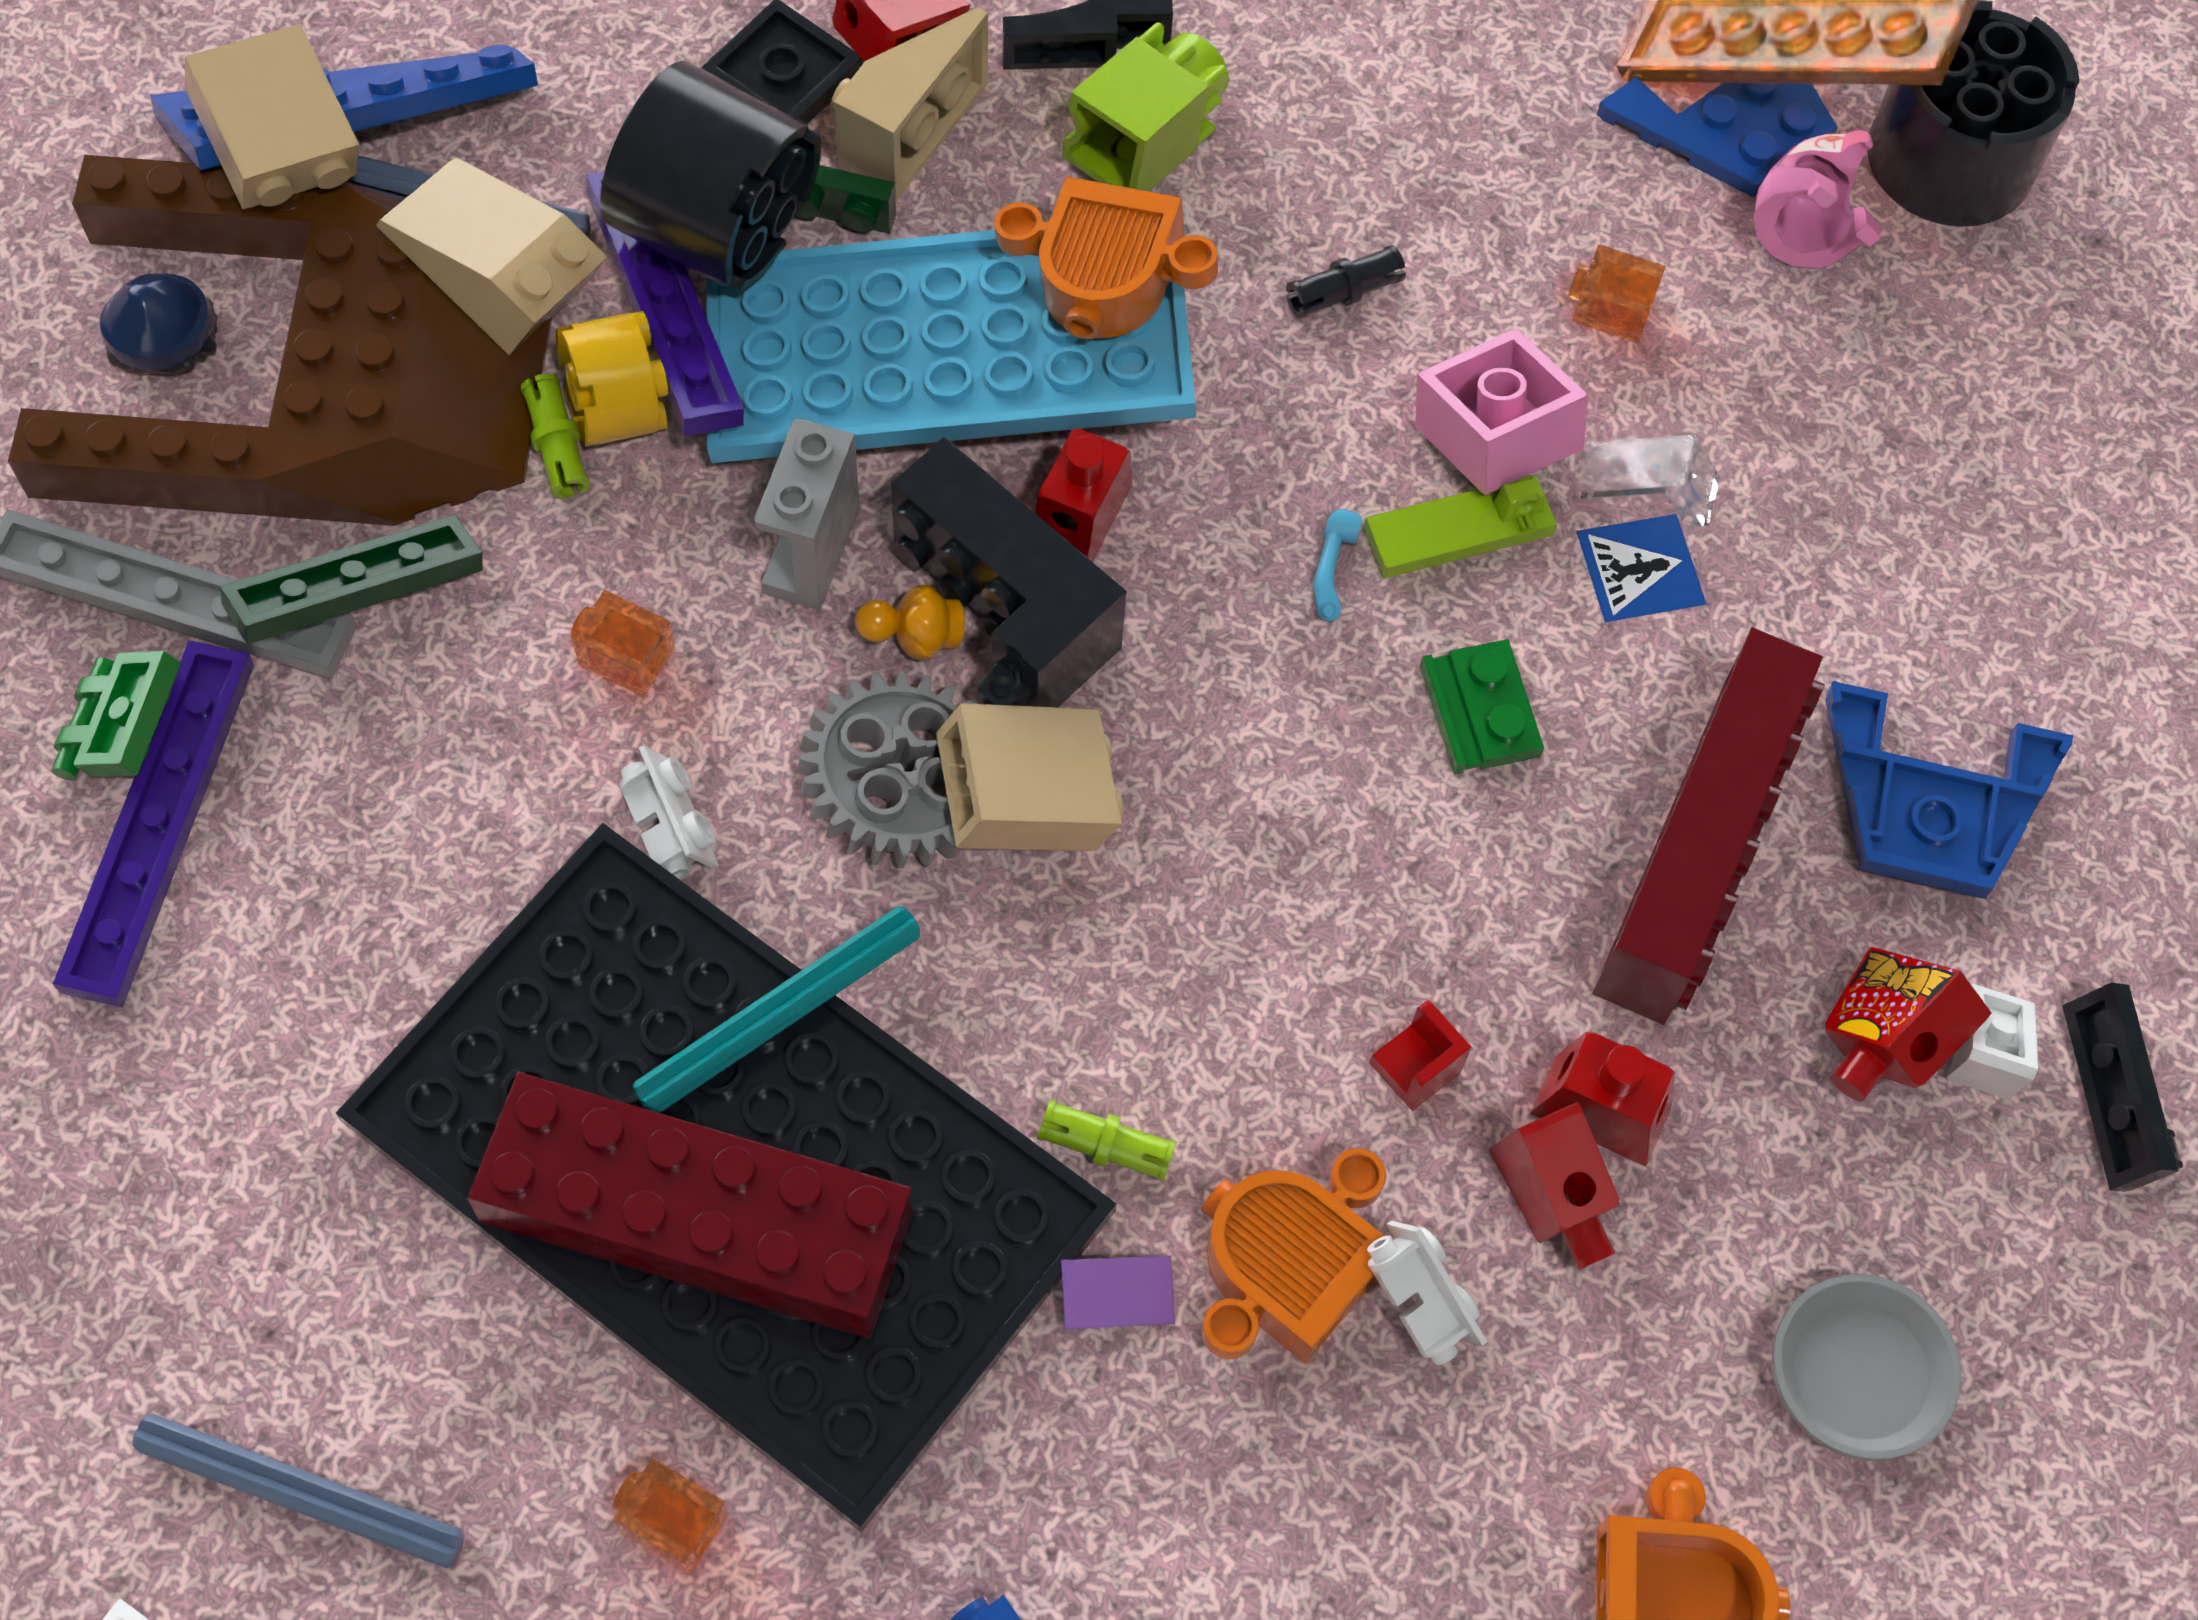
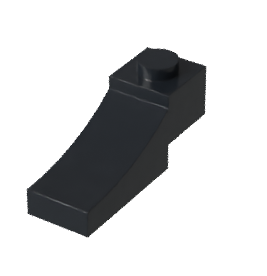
M1087 0L1070 7L1045 13L1003 17V70L1100 68L1116 55L1117 49H1123L1134 38H1139L1157 22L1161 23L1164 27L1162 42L1165 46L1171 41L1173 22L1172 0Z

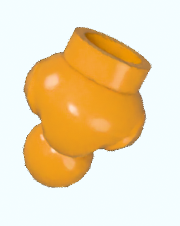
M919 585L908 590L899 602L896 610L888 602L879 599L866 602L860 606L856 613L855 626L863 638L875 643L884 642L895 634L906 655L921 661L932 659L941 649H957L960 646L965 630V614L959 600L944 599L935 590V587Z

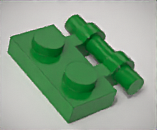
M165 651L118 653L115 661L102 657L96 658L89 676H84L80 679L75 691L74 698L78 701L70 724L69 726L61 727L54 743V748L58 753L51 772L57 777L71 781L77 778L79 770L90 777L137 776L142 762L148 754L149 744L164 706L170 698L171 688L181 663Z

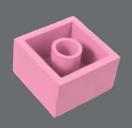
M1515 328L1417 373L1415 427L1485 496L1502 488L1503 484H1511L1583 450L1588 394Z

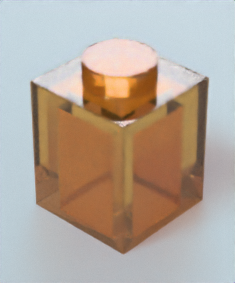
M1598 244L1591 266L1579 263L1568 294V297L1578 300L1572 322L1639 343L1666 266Z
M605 589L593 607L586 606L579 613L571 631V639L580 667L643 698L675 650L669 620Z
M653 1458L642 1474L634 1470L628 1475L619 1488L612 1504V1508L618 1511L613 1518V1522L621 1535L692 1576L729 1516L724 1500Z

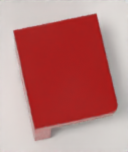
M1426 1000L1416 1009L1411 1025L1371 1056L1369 1063L1413 1112L1462 1072L1472 1046L1431 1001Z

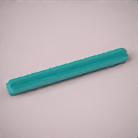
M904 906L896 907L635 1081L633 1085L634 1093L643 1108L657 1113L662 1112L911 945L920 937V927L916 919Z

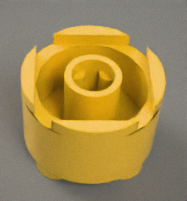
M643 311L570 324L569 326L556 329L555 341L559 368L565 367L568 385L563 387L572 420L578 425L581 443L585 442V446L599 445L667 429V416L661 398L668 396L667 378L661 360L650 361L646 347L651 346V334L646 315Z

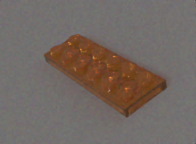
M1648 0L1616 67L1622 80L1627 82L1638 77L1642 82L1941 85L1979 0Z

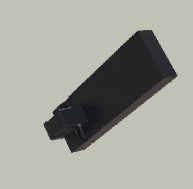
M2111 982L2062 1005L2109 1190L2131 1191L2178 1172L2183 1167V1161H2180L2174 1138L2176 1136L2175 1132L2168 1129L2129 985Z

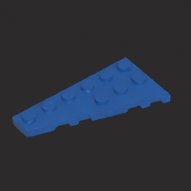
M508 45L488 46L476 53L329 72L323 69L353 132L538 86L535 64L515 47L512 48ZM186 90L149 95L156 119L200 170L221 165Z

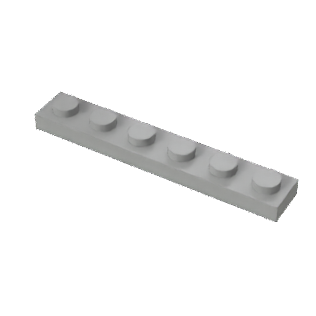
M9 509L6 510L0 521V577L323 677L333 678L357 628L353 615L346 613L247 645L221 603L220 586L238 581L237 579Z

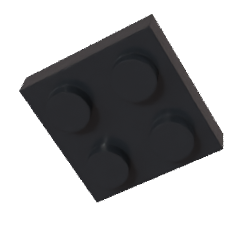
M773 0L701 68L808 124L832 101L838 85L845 78L852 79L863 65V60L854 50L781 0Z

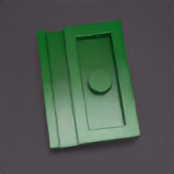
M1509 639L1450 650L1449 654L1433 658L1432 654L1422 657L1420 668L1454 775L1461 774L1464 770L1478 767L1486 769L1541 757L1544 745Z

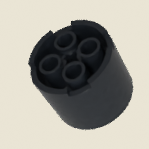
M1992 1L1958 2L1942 7L1925 17L1916 26L1913 35L1904 48L1869 131L1873 146L1867 151L1872 173L1881 188L1892 200L1908 212L1942 225L1958 227L1983 225L1999 220L2014 211L2029 194L2073 108L2075 92L2079 84V72L2068 45L2052 27L2037 16L2030 23L2013 14L1993 10Z
M688 61L673 63L660 72L646 87L632 107L617 135L607 161L601 186L600 209L603 220L610 227L716 283L744 291L763 277L787 245L786 240L780 236L790 225L796 212L798 201L808 203L820 164V134L810 130L804 121Z

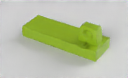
M1536 474L1523 477L1511 484H1503L1502 488L1485 496L1476 489L1366 517L1364 524L1365 533L1383 579L1554 536L1557 527L1556 520Z

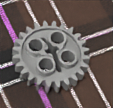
M899 671L894 686H887L879 672L873 673L868 691L853 679L849 681L845 695L846 699L831 692L828 695L825 707L826 712L815 709L810 723L811 731H804L800 749L805 753L800 754L797 773L807 776L802 782L801 797L817 798L813 802L810 817L812 819H821L830 816L832 819L829 823L826 837L832 839L846 832L851 836L847 853L851 855L858 851L863 844L871 846L872 864L877 865L885 851L894 852L898 868L904 869L909 853L916 852L920 861L927 867L931 865L936 847L949 859L955 857L958 849L955 844L948 798L933 793L928 787L930 785L945 787L936 732L958 707L951 703L955 687L949 685L939 695L932 693L931 676L925 675L918 688L909 687L905 671ZM973 700L964 702L966 704H976ZM911 731H926L934 736L935 740L925 741L919 739ZM862 741L871 745L875 751L862 752L856 750L850 743ZM848 777L859 781H851ZM867 798H884L893 807L888 809L875 807L868 802Z

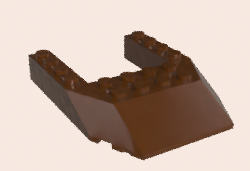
M84 155L72 205L90 244L303 260L268 427L21 408L8 463L28 498L395 526L415 519V513L446 503H450V506L453 507L474 500L478 494L484 491L498 492L525 483L531 448L530 435L534 427L525 397L521 392V384L525 380L530 379L533 382L534 389L539 390L535 376L543 374L552 317L509 356L376 226L381 218L402 202L399 199L344 182L330 189L315 187L293 194L288 200L275 206H263L260 204L242 209L222 165L200 170L195 163Z

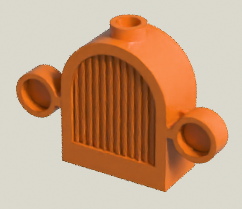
M1066 176L1048 222L1042 221V215L1036 207L1023 202L1004 206L998 211L994 219L996 240L1001 250L1014 256L1033 255L1039 257L1044 298L1048 311L1055 321L1071 335L1081 339L1112 338L1130 333L1144 325L1156 313L1162 302L1168 282H1174L1187 289H1199L1211 284L1218 274V253L1215 244L1208 238L1200 235L1185 236L1181 197Z
M1353 1148L1340 1154L1335 1160L1330 1173V1192L1307 1176L1284 1170L1256 1173L1239 1181L1236 1185L1228 1179H1224L1213 1190L1203 1204L1201 1211L1213 1219L1207 1246V1260L1214 1283L1226 1299L1215 1302L1207 1310L1204 1317L1202 1339L1212 1354L1223 1359H1237L1244 1356L1253 1347L1260 1327L1306 1365L1377 1280L1368 1266L1371 1256L1367 1248L1377 1239L1384 1237V1235L1352 1210L1353 1208H1363L1371 1205L1382 1192L1386 1180V1170L1383 1162L1375 1153L1363 1148Z
M1678 1467L1668 1468L1660 1472L1651 1481L1646 1491V1506L1654 1519L1609 1515L1597 1528L1596 1620H1789L1790 1595L1787 1587L1777 1586L1770 1564L1751 1541L1729 1528L1715 1524L1694 1522L1704 1509L1706 1493L1700 1479L1689 1470Z

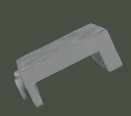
M800 418L792 422L754 518L757 529L780 535L761 582L762 594L821 610L860 509L854 433Z

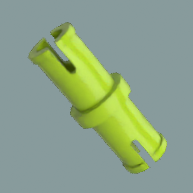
M554 374L536 375L535 380L539 390L534 389L533 382L530 379L525 380L521 384V392L525 397L534 427L530 435L533 448L542 454L553 497L565 499L575 496L572 485L574 483L577 484L578 491L583 494L590 488L591 484L586 476L577 442L581 437L578 425L575 421L569 419L560 390L559 378Z
M1052 1099L1049 1100L1043 1123L1037 1136V1140H1045L1093 1156V1164L1105 1167L1108 1161L1155 1177L1164 1182L1168 1165L1171 1162L1177 1141L1172 1139L1167 1140L1119 1124L1121 1120L1119 1116L1109 1113L1107 1119L1056 1103Z

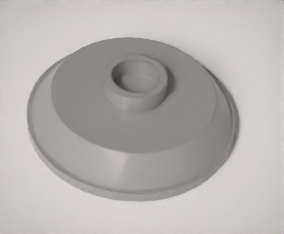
M1867 1274L1841 1275L1821 1281L1802 1293L1790 1305L1775 1333L1772 1346V1371L1775 1385L1784 1407L1796 1424L1809 1437L1825 1448L1842 1456L1864 1461H1886L1912 1454L1927 1445L1944 1429L1956 1408L1961 1388V1366L1954 1339L1948 1327L1933 1307L1914 1291L1897 1282Z

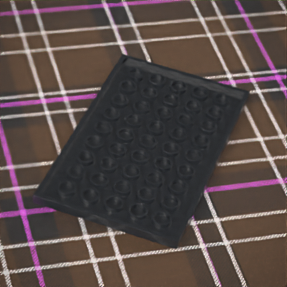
M602 823L337 1110L336 1115L354 1133L862 1533L1062 1280L1061 1260H1077L1116 1212L1117 1203L835 995L660 1112V1114L911 1187L913 1213L871 1340L480 1223L468 1200V1195L517 1072L643 1108L634 1093L633 1085L635 1081L802 971L610 827Z

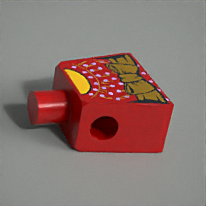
M1870 947L1825 1022L1826 1034L1845 1057L1831 1075V1081L1842 1093L1860 1102L1865 1100L1881 1077L1913 1088L1922 1086L1980 1028L1992 1012L1962 971Z

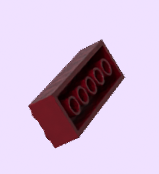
M1751 627L1723 684L1592 992L1593 995L1662 1025H1665L1675 1006L1687 1010L1697 986H1701L1715 955V950L1712 948L1719 932L1724 930L1738 898L1735 892L1742 876H1746L1760 845V841L1757 840L1764 823L1767 824L1781 794L1782 788L1779 785L1785 771L1790 769L1804 737V735H1801L1807 718L1810 719L1824 689V683L1814 680L1823 656Z
M521 1072L516 1074L468 1195V1200L480 1223L870 1340L913 1213L911 1187Z

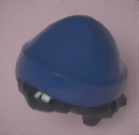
M152 273L137 276L126 282L108 300L100 315V330L106 345V355L109 363L121 370H134L137 373L149 371L160 374L183 375L187 370L194 367L195 362H204L207 354L213 353L216 350L215 332L218 328L213 302L204 295L202 290L193 281L180 275Z

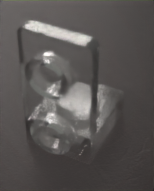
M1696 435L1588 442L1584 444V449L1581 451L1572 489L1580 499L1664 494L1667 502L1673 505L1685 526L1700 527L1709 526L1720 475Z

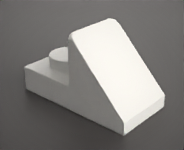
M1972 983L1971 985L1992 1014L1956 1051L1947 1071V1080L2002 1098H2011L2031 1083L2038 1072L2035 1003Z

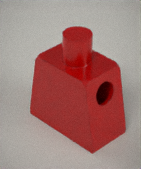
M836 0L832 22L835 30L865 62L969 12L971 4L966 0Z
M1074 428L1070 432L1039 491L1035 514L1092 562L1132 487L1130 450L1083 429ZM1067 515L1075 520L1078 529L1068 530L1063 528V526L1067 525Z
M1586 1031L1556 1055L1530 1114L1542 1118L1579 1102L1597 1145L1646 1167L1671 1110L1675 1072L1669 1066L1645 1056L1634 1046L1621 1045L1595 1032Z
M1579 1102L1516 1129L1489 1148L1494 1161L1539 1243L1562 1234L1578 1270L1616 1254L1599 1216L1620 1206L1619 1197ZM1564 1192L1568 1196L1570 1202L1566 1199Z

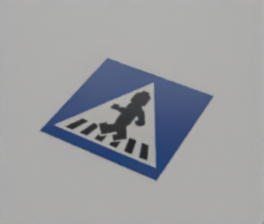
M1677 514L1576 531L1605 623L1707 605Z

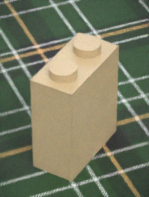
M301 24L185 56V90L242 209L260 204L263 206H275L285 202L293 194L315 187L321 189L334 188L346 182L350 177L357 175L359 143Z
M960 703L936 732L956 848L1095 851L1122 825L1123 802L1120 793L1115 790L1110 766L1111 742L1109 737L1104 734L1099 709Z

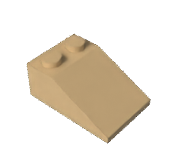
M977 7L866 60L852 79L845 78L838 85L831 101V109L834 111V145L837 149L839 170L895 182L896 202L988 85L987 11Z
M454 157L381 218L376 225L509 356L576 296L607 259V256L565 214L457 157Z

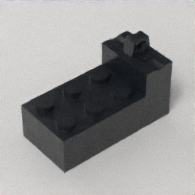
M943 437L891 483L894 549L896 553L911 569L919 571L923 568L938 581L937 584L941 593L946 599L959 600L963 608L967 606L982 619L985 631L992 638V668L977 686V698L983 704L1058 708L1122 649L1127 591L947 438Z

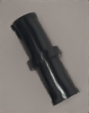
M1390 245L1383 248V250L1353 261L1345 257L1333 261L1326 271L1287 283L1286 291L1288 293L1296 292L1286 296L1289 307L1293 314L1301 319L1310 313L1340 302L1346 306L1361 301L1364 293L1394 282L1403 281L1406 277V272L1403 270L1395 272V270L1405 268L1403 257L1395 246Z

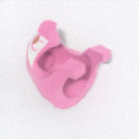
M1856 130L1847 134H1823L1803 140L1791 148L1769 171L1758 188L1754 223L1757 239L1771 256L1793 267L1819 269L1831 266L1853 252L1861 244L1865 243L1871 247L1881 238L1882 228L1864 206L1853 208L1852 215L1849 208L1850 190L1857 169L1866 152L1873 146L1870 133Z

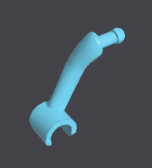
M1337 509L1330 515L1324 534V546L1314 577L1317 612L1320 618L1325 621L1333 622L1341 613V604L1334 584V573L1341 543L1356 545L1362 524V518L1359 513L1350 510Z

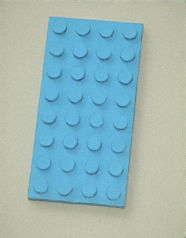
M995 230L782 250L775 259L774 264L763 277L744 291H739L731 286H722L707 278V320L744 407L743 426L707 432V451L711 463L779 457L792 422L797 418L854 433L856 450L939 442L943 437L949 441L1072 430L1074 428L1083 429L1196 418L1185 291L1183 287L1174 282H1168L1162 302L1156 313L1144 325L1130 333L1112 338H1077L1056 322L1047 309L1039 257L1033 255L1014 256L1005 253L997 244Z

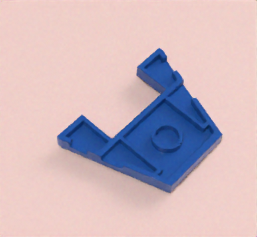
M1746 0L1723 16L1717 29L1751 63L1679 114L1675 113L1638 77H1635L1602 100L1596 115L1613 126L1616 122H1619L1641 133L1639 139L1656 148L1664 145L1690 159L1689 165L1754 197L1769 171L1791 148L1803 140L1823 134H1835L1837 130V125L1764 0Z
M1832 681L1826 692L1825 701L1860 870L1986 899L1993 890L2027 828L2031 816L2046 793L2061 761L2070 749L2073 735L2017 723L2009 737L2004 779L1881 751L1880 744L1888 693Z

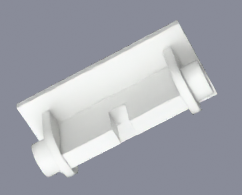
M645 745L639 747L645 764L643 762H634L625 766L621 770L623 779L620 781L619 787L637 825L642 827L657 817L660 821L659 824L640 834L650 858L680 880L690 875L689 865L696 861L711 869L720 867L710 846L715 843L714 832L706 818L698 810H695L687 791L692 788V784L682 764L673 756L667 758Z
M1392 1220L1389 1221L1386 1225L1395 1240L1391 1236H1384L1371 1243L1367 1248L1371 1256L1368 1266L1392 1305L1399 1306L1411 1296H1416L1418 1302L1399 1315V1318L1413 1339L1421 1356L1424 1358L1431 1357L1435 1365H1441L1457 1355L1458 1349L1455 1343L1461 1339L1481 1346L1486 1344L1487 1340L1475 1321L1480 1317L1479 1310L1470 1295L1461 1286L1453 1284L1442 1265L1446 1261V1254L1438 1240L1423 1227L1420 1228Z

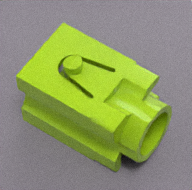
M1159 22L1155 23L1139 38H1134L1072 91L1069 112L1073 116L1076 129L1064 139L1062 157L1100 183L1151 191L1196 151L1197 146L1216 130L1215 125L1206 119L1205 116L1222 102L1221 96L1229 85V73L1220 53L1205 38L1194 33H1181L1164 46L1162 42L1164 27ZM1122 134H1125V136L1121 139V141L1118 143L1116 147L1114 157L1112 155L1111 149L1122 136Z

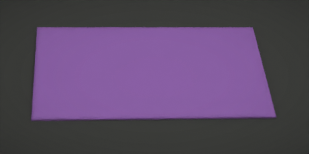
M1171 1256L1061 1260L1065 1329L1175 1324Z

